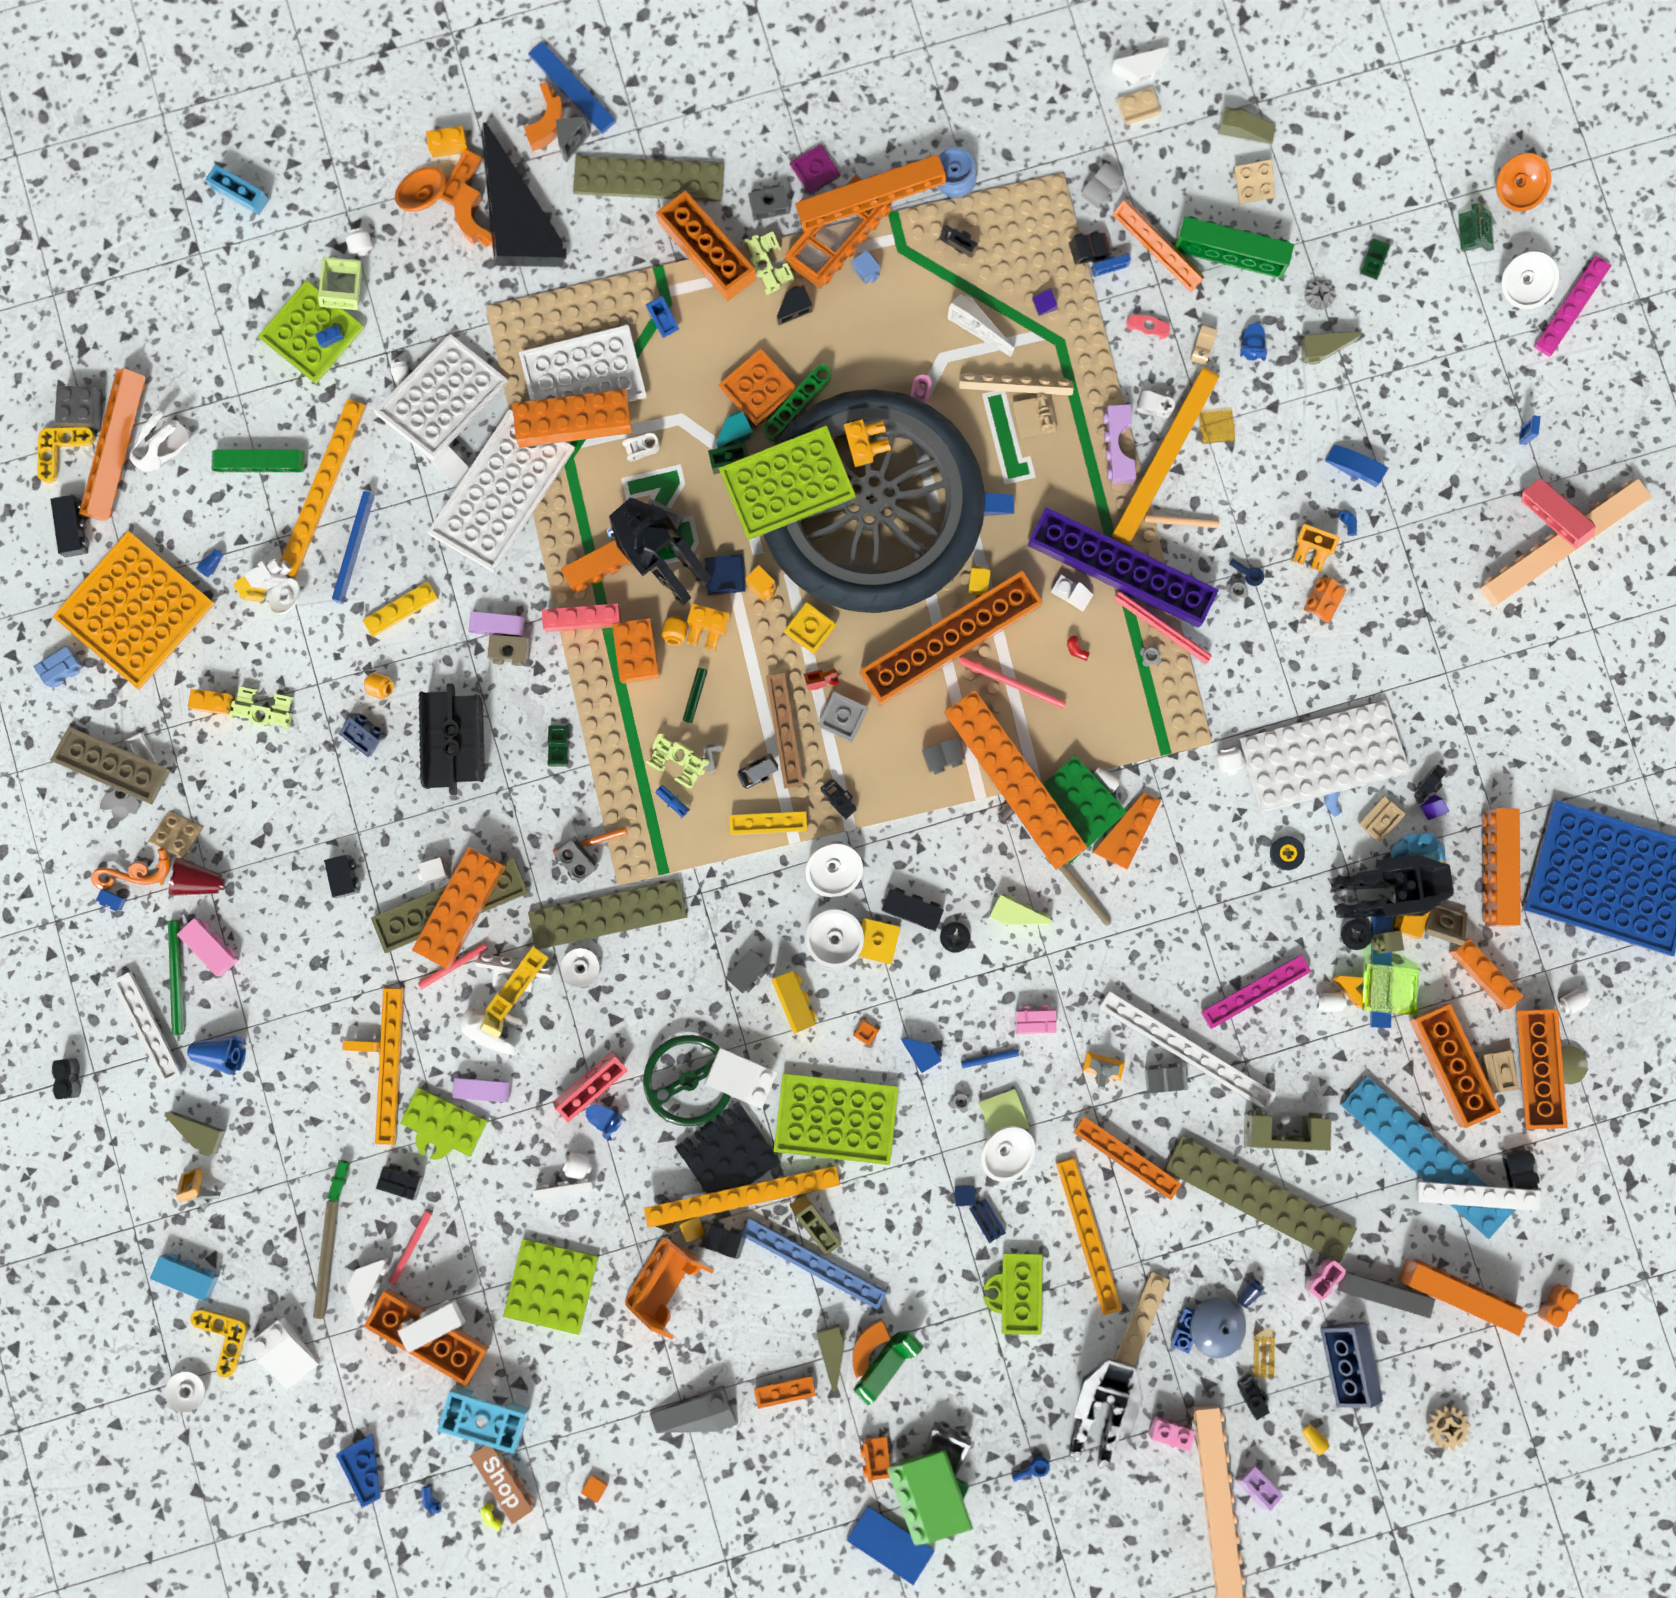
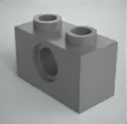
M773 185L769 189H755L748 193L753 221L790 214L785 185ZM767 199L773 200L771 204L764 203Z

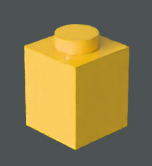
M984 566L971 568L968 594L982 596L988 592L990 570H986Z

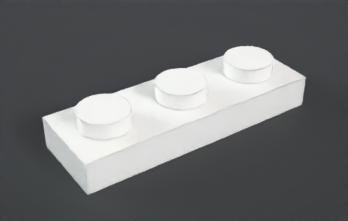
M588 1178L576 1179V1183L569 1184V1181L557 1182V1186L549 1187V1184L537 1185L538 1189L533 1190V1198L593 1190L594 1181H588Z

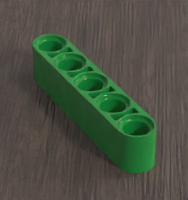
M820 364L816 366L764 426L767 440L776 442L786 427L804 412L825 389L831 380V371L827 365ZM824 372L827 374V377L819 378L817 375ZM808 386L815 388L813 392H807L805 389ZM800 400L803 403L801 406H794L793 402ZM783 414L790 415L788 420H782L780 417ZM771 428L778 430L776 434L768 433Z
M212 450L211 470L215 472L300 473L304 472L305 452L301 450Z

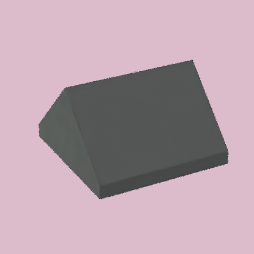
M583 117L556 119L558 145L563 160L566 163L590 136L586 120Z

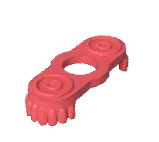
M1133 314L1126 322L1130 331L1135 329L1142 331L1146 335L1160 336V339H1165L1170 334L1169 324L1152 316ZM1152 321L1154 329L1146 330L1144 322Z

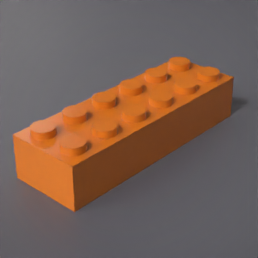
M686 191L656 212L659 225L727 302L757 280L755 268Z
M626 389L512 403L515 436L519 448L632 433Z
M1495 808L1485 811L1484 815H1482V826H1484V834L1482 835V844L1484 845V853L1482 854V863L1484 864L1482 882L1485 884V891L1482 893V901L1485 903L1482 920L1485 922V927L1521 926L1520 809Z
M468 847L412 951L445 969H450L506 866Z
M1442 1004L1409 1019L1458 1126L1468 1128L1501 1113L1452 1005Z
M1558 1009L1517 1010L1516 1020L1525 1128H1568Z
M1416 1258L1413 1261L1406 1259L1398 1281L1517 1336H1520L1528 1314L1522 1311V1306L1476 1285L1468 1284L1467 1281L1450 1275Z
M388 1288L383 1291L363 1327L407 1352L397 1331L403 1328L401 1324L410 1319H413L415 1322L420 1319L419 1315L427 1310ZM455 1328L409 1352V1354L462 1385L467 1386L490 1347L462 1330Z

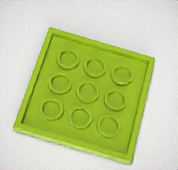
M306 280L257 337L312 382L317 384L363 331L364 327L343 309L320 307L318 299L319 290ZM337 325L344 339L322 348L315 334Z
M523 1238L503 1317L580 1335L599 1256Z

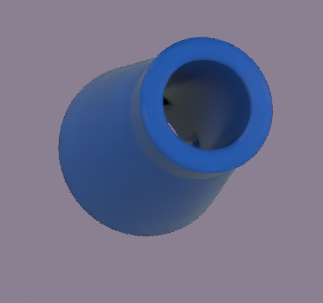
M213 549L211 553L197 563L196 569L206 577L213 575L223 554Z

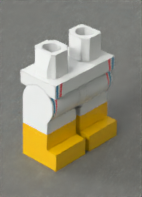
M272 559L270 562L261 561L257 564L259 567L252 569L233 583L242 600L263 601L266 598L264 593L267 590L288 580L286 574L292 570L286 560L280 562L277 559Z

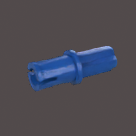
M661 785L655 793L668 804L667 807H671L681 818L690 811V808L678 799L679 796H675L664 785Z

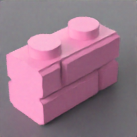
M1051 1005L1039 1006V1010H1031V1006H1021L1020 1010L1015 1011L1016 1034L1057 1033L1056 1010L1051 1009Z

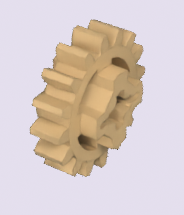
M1442 1405L1441 1411L1435 1408L1436 1414H1429L1432 1420L1426 1421L1430 1425L1426 1432L1432 1434L1429 1437L1430 1440L1435 1441V1445L1438 1447L1442 1445L1444 1450H1448L1450 1447L1454 1451L1456 1450L1455 1445L1462 1448L1461 1442L1469 1441L1465 1437L1466 1434L1471 1435V1432L1467 1430L1471 1424L1465 1422L1468 1416L1462 1415L1463 1411L1459 1408L1455 1411V1407L1452 1405L1449 1406V1409ZM1451 1415L1456 1416L1459 1421H1453ZM1438 1434L1444 1435L1446 1440H1442Z

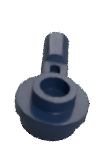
M1234 558L1229 563L1230 566L1245 575V580L1249 585L1259 586L1263 583L1264 573L1261 569L1247 568Z

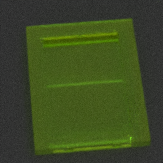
M1365 964L1362 1010L1417 1016L1419 969Z

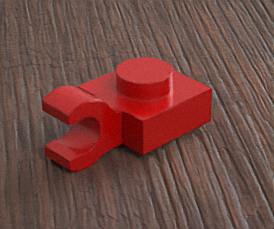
M822 669L805 673L804 679L807 690H817L826 687V683L830 685L839 684L838 677L832 678L837 676L836 669H831L824 673Z

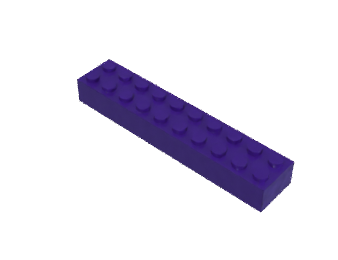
M1045 507L1027 545L1197 628L1203 624L1219 591L1198 579Z

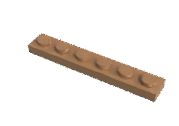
M785 673L767 675L766 680L784 789L803 786Z

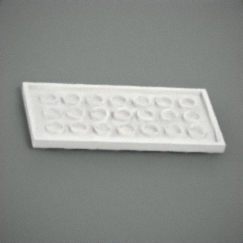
M509 409L428 530V534L490 571L495 572L575 450L574 447L567 442L519 448L515 436L513 411Z
M1387 700L1238 740L1261 812L1410 773Z

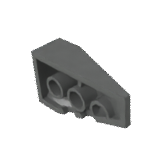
M724 1386L650 1413L656 1433L718 1432L737 1425Z

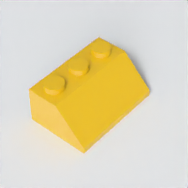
M794 971L771 979L793 1034L816 1025L815 1021L818 1019L814 1009L810 1010L807 1003L810 1002L807 992H802L800 985L803 982L799 973L795 974Z

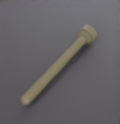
M1066 865L1060 867L1061 873L1106 926L1110 925V918Z

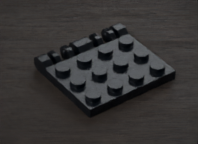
M739 1101L732 1105V1107L741 1119L738 1120L730 1108L726 1110L727 1115L734 1124L728 1127L722 1116L718 1115L716 1117L724 1131L721 1132L713 1120L701 1127L710 1141L706 1142L697 1130L694 1132V1135L702 1145L696 1150L688 1137L684 1139V1142L692 1152L691 1154L682 1142L675 1146V1149L707 1194L749 1185L781 1163Z

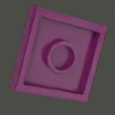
M821 144L789 163L809 196L841 177L840 172Z

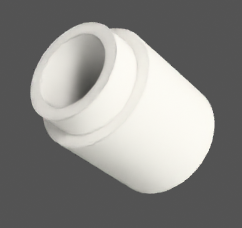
M1575 989L1560 998L1559 1007L1563 1013L1572 1015L1586 1007L1590 1002V997L1584 989Z
M1323 992L1321 995H1316L1317 1010H1322V1012L1342 1011L1343 1007H1346V997L1342 996L1341 992Z

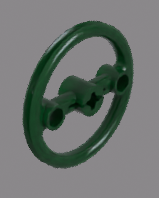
M682 1035L665 1041L652 1053L645 1066L643 1087L649 1105L661 1118L679 1126H697L709 1122L718 1116L728 1104L731 1096L723 1093L719 1102L710 1111L697 1117H679L669 1113L662 1107V1104L668 1102L670 1097L683 1090L692 1091L697 1088L699 1081L707 1078L710 1071L709 1065L711 1062H714L715 1057L695 1071H683L678 1080L654 1090L652 1089V1073L659 1058L672 1047L681 1044L701 1045L712 1051L715 1057L720 1048L707 1038L696 1035ZM686 1076H689V1078H694L692 1080L691 1085H689L688 1083H683L686 1081ZM660 1090H666L668 1097L661 1100L657 1097V1093Z

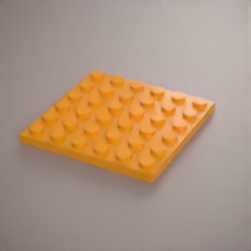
M127 531L52 617L134 687L140 690L215 603L135 535Z

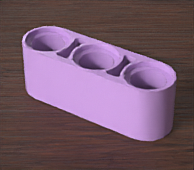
M471 612L468 632L484 635L523 637L525 618L513 615Z
M454 1078L452 1098L508 1102L510 1082Z

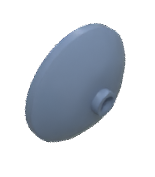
M1211 1298L1202 1302L1196 1308L1191 1318L1190 1334L1196 1348L1206 1356L1225 1358L1232 1355L1240 1348L1246 1334V1322L1242 1311L1235 1303L1224 1298ZM1223 1327H1226L1225 1333H1222Z

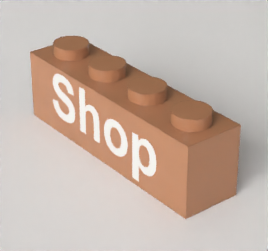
M482 1445L472 1452L470 1458L513 1525L533 1511L535 1499L531 1493L526 1492L522 1478L519 1475L516 1476L513 1471L514 1466L512 1462L504 1457L503 1451Z

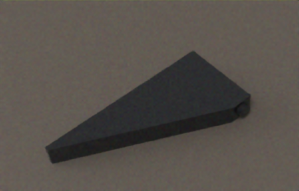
M483 123L481 139L494 266L562 267L563 260H566L567 257L562 239L488 124Z

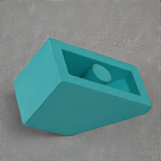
M734 412L728 416L717 440V448L736 445L753 437V432L744 412Z

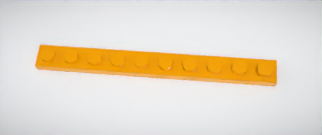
M347 398L280 562L286 560L292 569L286 576L296 579L366 410L364 404Z
M836 1166L644 1207L647 1228L840 1186Z

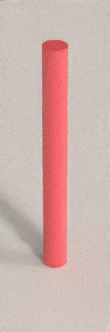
M485 943L481 944L455 960L450 969L442 968L418 983L420 989H424L488 950Z
M424 1212L388 1281L390 1284L396 1285L432 1213Z

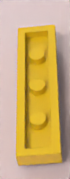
M427 581L362 621L371 636L375 637L439 598Z
M806 812L729 815L730 835L807 831Z

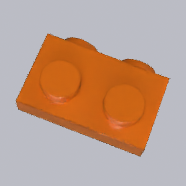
M1320 577L1303 610L1314 613L1324 622L1330 623L1347 589L1333 578Z
M879 1436L863 1439V1445H860L861 1458L865 1457L866 1465H862L864 1478L868 1477V1483H872V1480L890 1478L887 1470L890 1466L887 1437Z

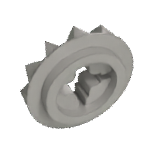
M1316 280L1310 283L1305 291L1307 304L1316 310H1324L1330 307L1335 300V291L1332 288V284L1329 285L1325 280ZM1319 290L1321 293H1326L1322 299H1320V296L1315 295Z

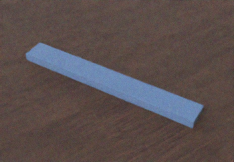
M751 1217L748 1218L742 1229V1234L746 1235V1238L877 1310L887 1294V1291Z

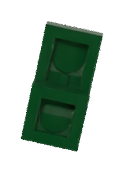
M1372 239L1359 274L1377 280L1391 245Z
M549 725L547 742L548 767H567L568 726Z

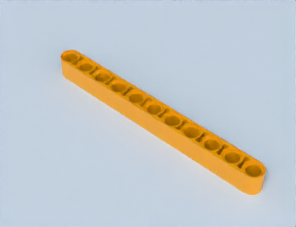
M1205 366L1201 369L1110 538L1126 546L1130 544L1220 377L1218 373Z

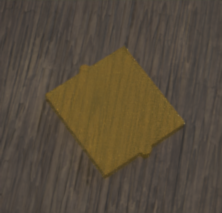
M1232 410L1199 414V431H1201L1202 444L1235 441L1234 427L1236 424L1233 422Z

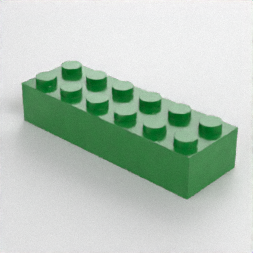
M1184 216L1174 247L1184 255L1281 279L1290 265L1295 244L1285 239L1277 240L1269 235H1257L1249 230L1241 231L1229 225L1221 226L1213 221L1205 222L1193 216Z

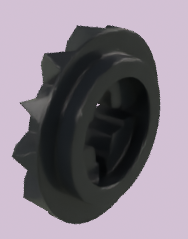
M1354 919L1348 921L1342 927L1340 936L1343 941L1342 943L1348 949L1362 950L1370 944L1372 931L1366 922ZM1353 930L1355 932L1362 931L1358 936L1359 940L1356 938L1350 939L1353 935Z
M959 922L948 923L940 933L942 946L951 953L964 951L971 940L968 928ZM956 929H958V936L963 938V940H957L953 946L952 939L947 937V935H953Z

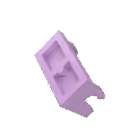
M1255 1466L1253 1468L1247 1467L1245 1469L1246 1473L1243 1476L1239 1475L1235 1480L1262 1509L1271 1511L1283 1498V1495Z

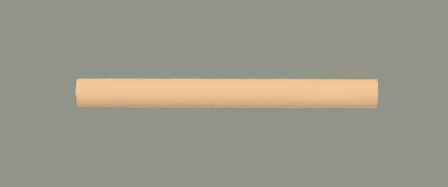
M1155 515L1144 516V522L1219 527V520Z

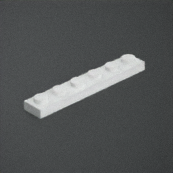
M128 972L113 980L112 983L162 1083L167 1084L182 1076L183 1074L132 972Z
M1418 1181L1417 1201L1539 1211L1540 1191L1535 1189Z

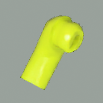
M487 1502L480 1510L483 1522L493 1529L500 1531L504 1522L493 1516L494 1506Z

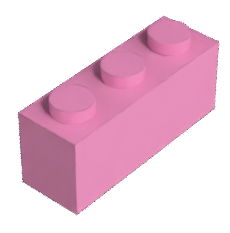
M193 918L177 935L216 976H223L239 961L235 956L237 953L230 946L226 947L222 943L224 941L218 933H213L209 929L211 926L207 921Z

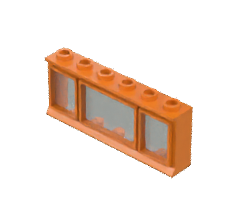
M855 174L846 185L862 179ZM891 202L805 231L785 254L786 263L821 289L824 285L829 284L836 271L842 269L846 259L854 255L859 244H863L866 241L868 234L879 226L880 220L889 215L892 209Z

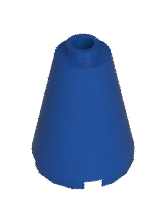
M239 1036L194 1041L189 1045L187 1055L191 1061L228 1075H235L236 1070L240 1071L245 1061L246 1050L242 1049V1044L245 1043L242 1037Z

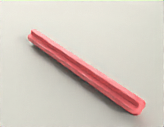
M1122 591L1117 593L1114 598L1115 601L1203 663L1209 662L1212 657L1209 652Z

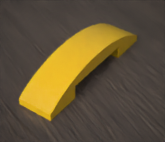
M532 947L485 1010L502 1021L541 970L548 957L535 947Z

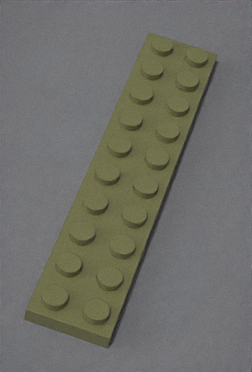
M1182 1135L1164 1171L1341 1263L1357 1230V1227Z

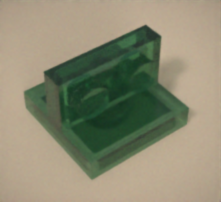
M1480 203L1471 204V211L1458 214L1460 250L1465 252L1481 247L1486 251L1494 250L1492 214Z

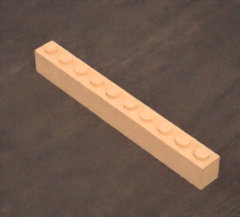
M1639 479L1633 483L1629 480L1620 486L1622 489L1620 492L1616 493V491H1613L1605 497L1607 501L1604 503L1599 501L1590 507L1592 511L1588 514L1582 513L1586 518L1591 519L1596 526L1594 536L1588 541L1652 498ZM1553 533L1544 539L1546 541L1545 544L1541 546L1538 543L1529 550L1531 554L1528 556L1521 555L1514 560L1515 565L1512 567L1507 565L1499 570V576L1495 578L1492 575L1485 580V585L1480 590L1494 607L1577 549L1572 547L1559 534L1555 535Z
M1216 1404L1195 1406L1192 1409L1216 1598H1247L1246 1594L1242 1591V1585H1245L1243 1572H1240L1239 1565L1242 1564L1241 1553L1237 1552V1544L1240 1542L1238 1532L1234 1528V1524L1237 1523L1235 1511H1232L1231 1504L1234 1503L1233 1491H1230L1229 1488L1232 1478L1230 1470H1227L1226 1465L1229 1462L1228 1451L1224 1449V1442H1227L1226 1432L1222 1430L1221 1422H1224L1223 1411Z

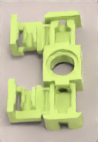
M773 231L760 238L758 235H754L752 240L746 239L743 241L744 246H748L753 257L750 259L758 277H762L767 288L764 290L766 294H771L781 289L780 283L783 284L790 280L792 282L795 281L787 263L783 264L782 268L778 270L775 268L774 270L766 254L771 248L781 249ZM761 260L767 262V266L764 269L757 267L758 262Z
M239 686L238 701H233L231 707H233L229 714L231 718L239 716L249 718V722L269 726L272 723L284 726V729H289L292 713L287 711L290 710L291 700H294V697L274 694L273 699H276L275 705H272V708L252 705L254 704L253 696L259 690ZM258 710L265 712V718L261 721L256 717Z
M658 734L653 744L655 751L650 761L647 760L646 763L658 771H664L666 767L664 764L669 759L681 766H685L683 767V774L675 777L674 780L687 788H693L698 775L705 773L704 767L708 766L709 760L700 759L693 754L694 751L679 742L673 743L664 738L665 734ZM680 749H683L685 755L684 758L680 760L677 757V752Z

